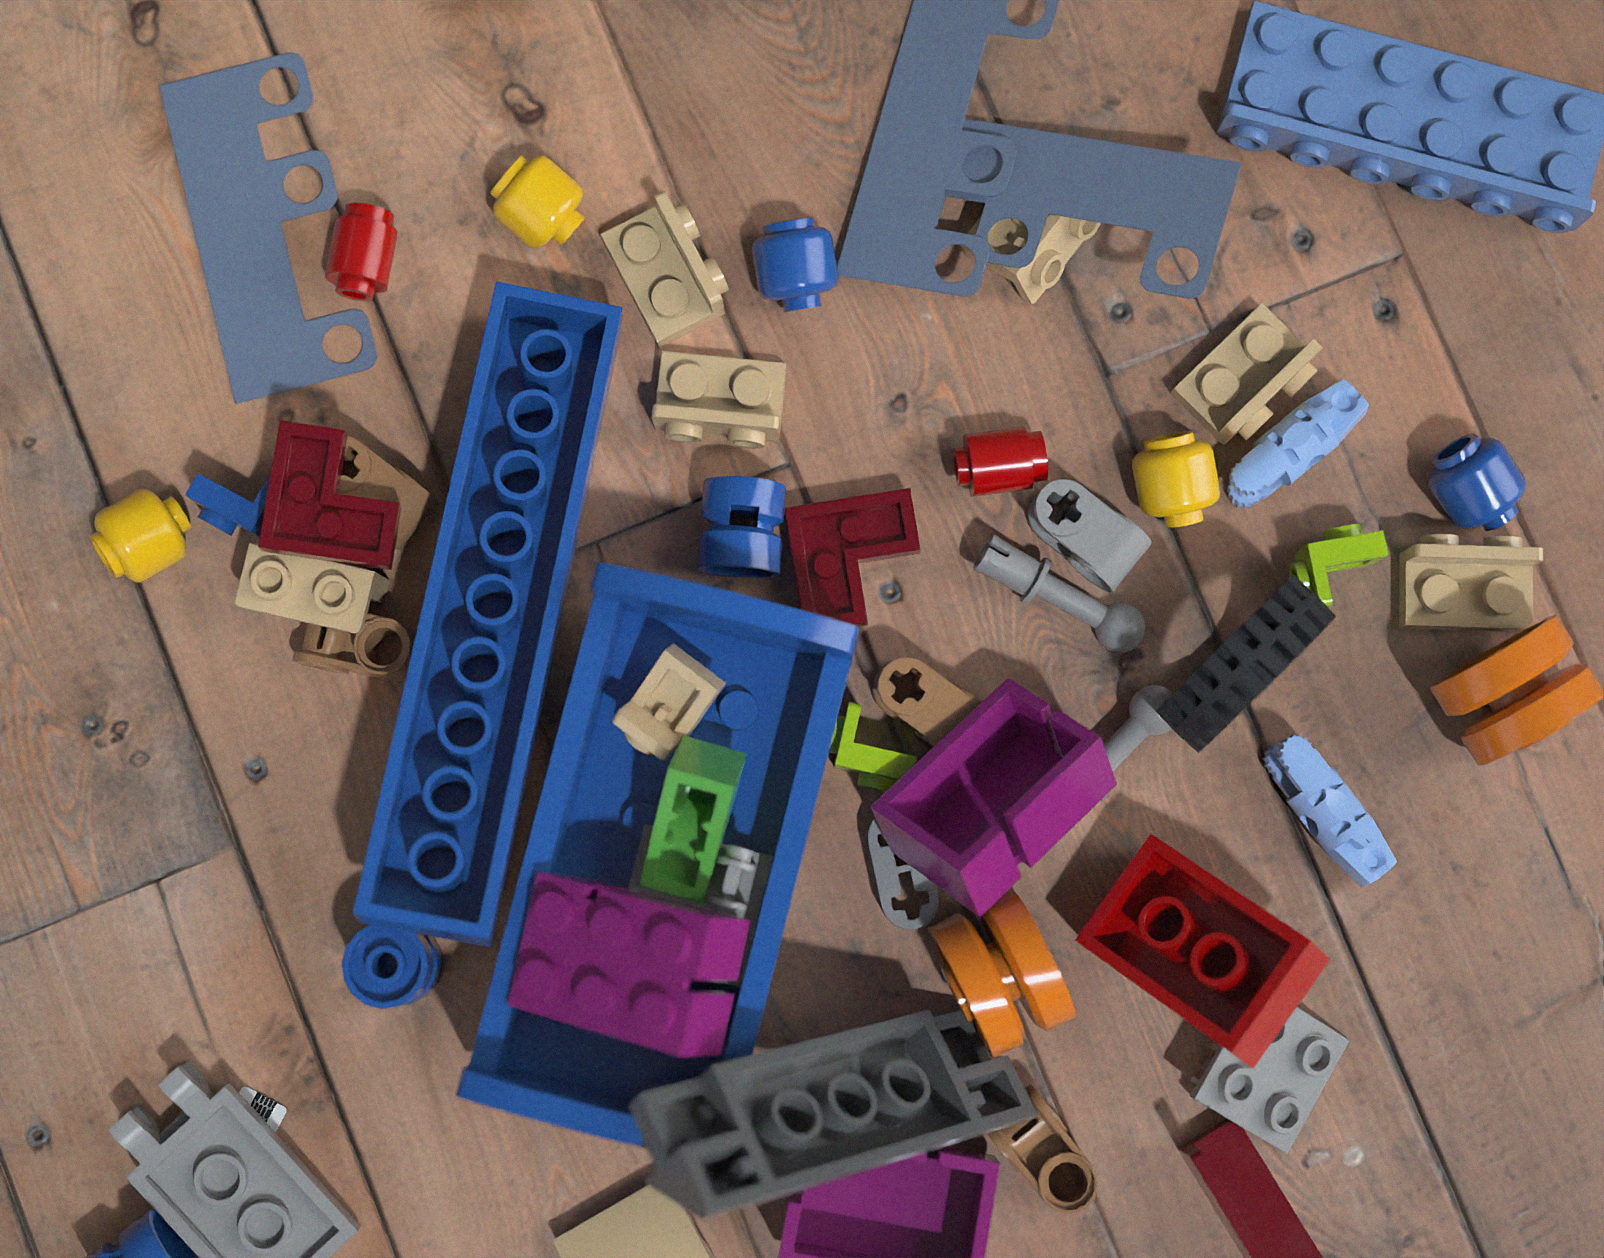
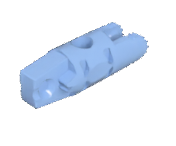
M1342 379L1301 403L1278 424L1253 443V449L1241 458L1240 463H1236L1235 467L1231 468V473L1229 474L1230 486H1228L1227 491L1229 492L1228 499L1232 500V505H1237V508H1253L1254 504H1259L1261 499L1265 500L1280 486H1290L1339 445L1365 416L1369 406L1368 402L1350 383Z
M1293 734L1283 739V743L1278 742L1268 747V751L1264 752V766L1267 767L1268 773L1273 775V780L1287 797L1286 802L1307 827L1324 852L1360 887L1376 881L1397 863L1371 815L1353 794L1335 768L1330 767L1320 753L1312 748V743H1309L1307 738Z

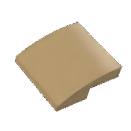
M650 1185L645 1186L552 1240L560 1258H714L707 1242L701 1238L689 1212Z

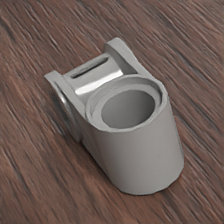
M1059 479L1048 483L1033 498L1028 508L1027 519L1033 533L1067 559L1083 577L1108 593H1114L1152 544L1149 536L1134 522L1109 508L1081 484L1073 480ZM1063 499L1071 506L1066 514L1070 520L1064 519L1056 525L1048 518L1053 510L1050 504L1055 505Z

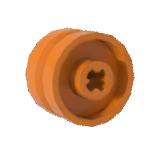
M1556 614L1488 649L1430 686V690L1447 716L1465 715L1489 704L1491 709L1470 722L1461 736L1463 743L1478 766L1493 762L1516 750L1525 749L1547 738L1568 725L1573 718L1604 697V689L1588 664H1574L1547 677L1543 673L1565 658L1574 643Z
M1013 887L980 917L990 940V943L984 945L971 921L959 913L928 927L934 945L944 964L941 970L966 1021L968 1023L973 1021L985 1047L993 1058L1024 1042V1027L1013 1003L1017 999L1022 1003L1032 1022L1045 1031H1049L1077 1017L1074 1004L1060 971L1030 913Z

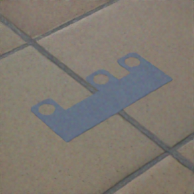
M1010 0L913 1L837 265L838 276L962 297L971 296L978 291L990 253L988 241L979 235L935 229L936 219L945 190L995 197L1007 189L1018 150L1015 141L1006 136L962 130L988 34L1034 40L1041 39L1051 31L1059 0H1045L1046 10L1043 17L1030 26H1018L1009 20L1007 5ZM979 146H991L997 149L1003 159L1000 173L993 180L985 183H976L969 180L963 171V162L966 155ZM964 245L973 252L975 257V267L972 273L960 282L944 281L938 276L935 269L937 256L948 246Z
M290 52L159 85L235 404L370 369L376 362L377 352L369 320L364 312L350 309L305 321L281 225L283 221L326 211L334 206L337 201V190L329 159L323 152L311 150L266 162L257 127L258 123L301 113L311 106L313 94L303 58L296 53ZM273 68L289 69L296 75L299 82V89L295 98L284 105H273L265 101L259 89L263 75ZM307 165L315 168L321 174L323 188L315 200L303 204L296 203L285 194L283 187L284 179L287 173L294 167ZM341 324L354 327L362 337L360 354L348 363L333 362L323 351L322 344L325 334L332 327Z
M972 119L964 120L962 130L1006 136L1013 139L1018 149L1008 187L998 196L988 197L945 190L936 219L935 229L946 197L986 203L976 235L982 236L988 241V234L992 226L1006 218L1018 219L1028 229V240L1025 246L1014 254L1002 255L996 253L990 247L987 263L1014 268L1026 267L1034 260L1048 214L1153 232L1140 274L1142 287L1149 292L1187 299L1196 298L1204 292L1242 162ZM991 146L976 147L964 159V174L969 180L976 183L989 182L1000 173L1003 165L1002 156L997 149ZM1176 247L1191 250L1196 255L1199 263L1196 275L1189 282L1181 285H1170L1162 281L1156 271L1157 261L1165 251Z

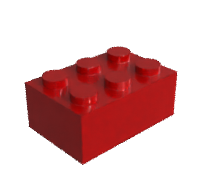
M1153 834L1148 836L1075 939L1076 942L1252 1069H1254L1330 961L1310 939Z

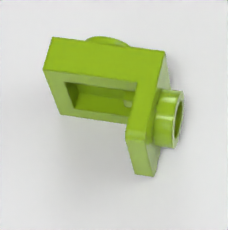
M1361 524L1345 525L1323 532L1324 541L1308 543L1294 553L1296 562L1290 564L1289 576L1294 575L1329 607L1332 605V596L1327 573L1374 565L1387 557L1389 554L1383 530L1363 534Z
M849 702L846 717L841 715L837 717L829 749L830 753L837 754L835 769L859 774L858 786L886 792L916 764L917 756L855 743L854 738L862 705Z

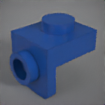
M197 473L185 496L203 507L197 518L230 536H232L236 527L239 526L260 538L270 474L253 503Z

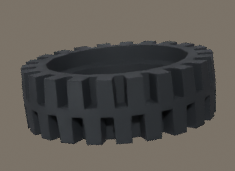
M1292 575L1156 712L1173 731L1199 753L1336 618V615L1315 593Z

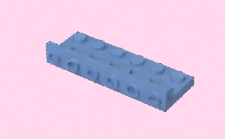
M1254 1L1249 10L1216 135L1230 138L1231 144L1246 151L1261 152L1266 150V148L1289 154L1292 161L1302 166L1311 168H1322L1326 165L1351 171L1352 177L1365 183L1383 184L1389 181L1411 187L1413 194L1424 199L1445 200L1449 197L1471 203L1472 208L1476 212L1484 215L1502 217L1512 214L1533 220L1532 224L1543 231L1565 233L1570 230L1576 231L1594 214L1596 201L1589 197L1604 141V94Z

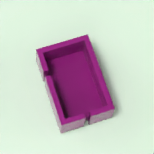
M1007 678L870 807L891 851L977 916L981 917L1022 877L1018 869V865L1021 862L1030 868L1033 867L1117 783L1101 736L1060 710L1053 714L1049 703L1010 678Z
M537 872L507 1006L679 1057L721 1055L734 994L723 991H689L691 978L696 980L737 981L750 920L644 892L630 891L628 888L582 876Z
M945 1146L936 1149L934 1157L926 1156L927 1152L804 1189L802 1194L790 1193L778 1258H985L1000 1162L992 1154Z

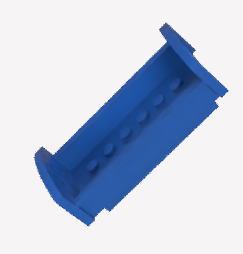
M597 562L590 588L594 593L592 605L469 1065L462 1068L455 1096L529 1119L647 1149L629 1107L640 1093L700 1078L711 1065L753 1055L849 669L857 645L859 628L831 618L755 597L660 574ZM673 643L726 682L689 737L747 753L733 809L721 844L773 856L741 987L723 982L718 983L691 978L689 991H723L734 994L721 1055L679 1057L507 1006L537 872L582 876L629 888L644 825L654 827L668 767L675 752L666 760H661L655 755H648L637 750L627 741L624 731L618 728L612 722V719L620 708L631 701L662 653Z

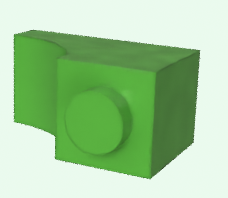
M683 735L668 767L639 885L704 904L724 833L733 809L747 753Z

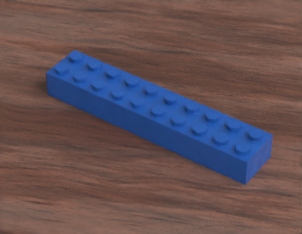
M497 281L495 283L353 915L360 923L492 948L621 335L622 307Z

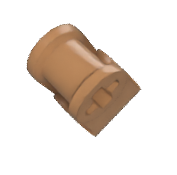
M348 436L344 461L352 465L355 464L359 472L353 479L341 474L338 494L399 502L402 510L395 547L399 551L439 501L398 467L394 466L393 468L361 441Z
M368 613L363 631L360 634L308 623L302 650L294 652L292 661L335 673L349 674L350 672L387 681H403L407 677L416 633L391 618ZM399 635L402 641V651L399 658L389 665H380L377 659V648L380 642L387 636Z
M901 657L885 664L876 673L872 683V694L881 710L914 733L913 735L930 750L982 702L967 690L951 683L924 662L914 657ZM909 672L915 677L911 688L918 694L916 700L908 697L896 702L891 697L896 687L889 681L891 675L899 678Z
M1029 1084L1025 1090L1038 1114L1034 1117L1036 1120L1015 1138H1012L1013 1134L1029 1121L990 1132L987 1135L1016 1172L1021 1171L1045 1203L1054 1210L1065 1214L1078 1213L1087 1208L1095 1199L1098 1189L1097 1173L1089 1160L1066 1133L1068 1130L1035 1088ZM1070 1162L1077 1164L1083 1173V1184L1079 1192L1070 1198L1054 1196L1048 1186L1050 1172L1061 1163Z

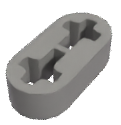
M875 818L868 830V848L881 908L885 917L893 925L902 929L921 928L935 917L938 910L939 893L937 885L909 864L896 867L894 853L890 847H880L878 843V835H882L883 832ZM908 871L910 872L914 890L917 892L926 891L928 896V903L919 907V917L914 920H908L904 910H893L891 905V898L901 894L898 874Z

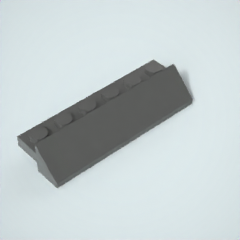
M925 1010L711 1065L700 1078L640 1093L629 1105L656 1169L645 1183L701 1220L1027 1122L1038 1115L1009 1056L1006 1055L991 1060L973 1021L968 1023L961 1010L935 1017L932 1016L930 1010Z

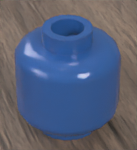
M813 217L764 225L765 235L757 238L752 244V255L760 295L770 301L783 300L784 312L821 306L819 293L832 290L836 287L839 280L830 231L821 226H814Z
M1474 433L1467 434L1446 445L1432 458L1434 469L1429 475V489L1455 525L1464 529L1482 525L1485 531H1492L1505 525L1517 515L1519 510L1515 504L1525 492L1526 480L1499 440L1491 437L1479 439Z

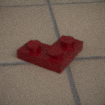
M279 421L258 548L262 552L392 570L402 506L399 502L338 494L348 437L345 430Z
M906 488L785 508L801 610L856 627L867 626L868 618L859 563L920 554L921 551L911 489Z

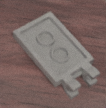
M189 1060L182 1066H178L158 1084L161 1090L184 1111L168 1127L160 1132L155 1121L139 1105L133 1111H129L108 1130L140 1163L126 1177L127 1180L199 1258H330L361 1227L230 1083L214 1095L204 1077Z

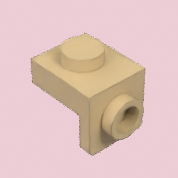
M673 643L665 649L631 701L618 710L612 722L624 731L625 738L634 748L645 754L655 755L661 760H666L677 750L683 735L690 736L726 682Z

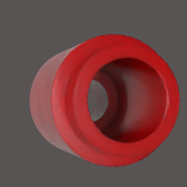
M348 203L344 207L343 216L336 218L325 278L330 283L336 285L335 292L338 295L352 300L371 301L373 300L374 293H383L388 290L398 231L393 227L394 214L390 211L366 203Z
M1023 426L964 434L963 447L953 449V464L957 485H968L972 497L1033 489L1034 482L1047 481L1048 479L1047 452L1041 431L1027 432Z

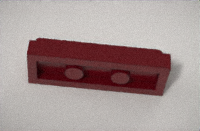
M1225 1118L1177 1148L1244 1258H1323L1243 1127Z

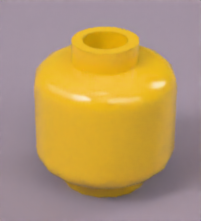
M521 155L490 192L497 199L493 207L495 218L533 249L544 247L551 238L562 246L585 219L576 210L583 199L582 187L546 156L538 155L528 161Z
M1193 431L1176 432L1144 440L1145 450L1135 455L1132 460V469L1141 511L1151 517H1164L1167 528L1181 527L1203 521L1202 509L1215 504L1219 500L1221 493L1211 445L1206 441L1195 440Z
M141 488L100 510L96 514L94 521L96 532L89 535V539L99 558L115 579L125 575V577L135 583H142L184 558L187 547L182 534L190 530L191 525L184 511L172 496L161 501L153 492Z

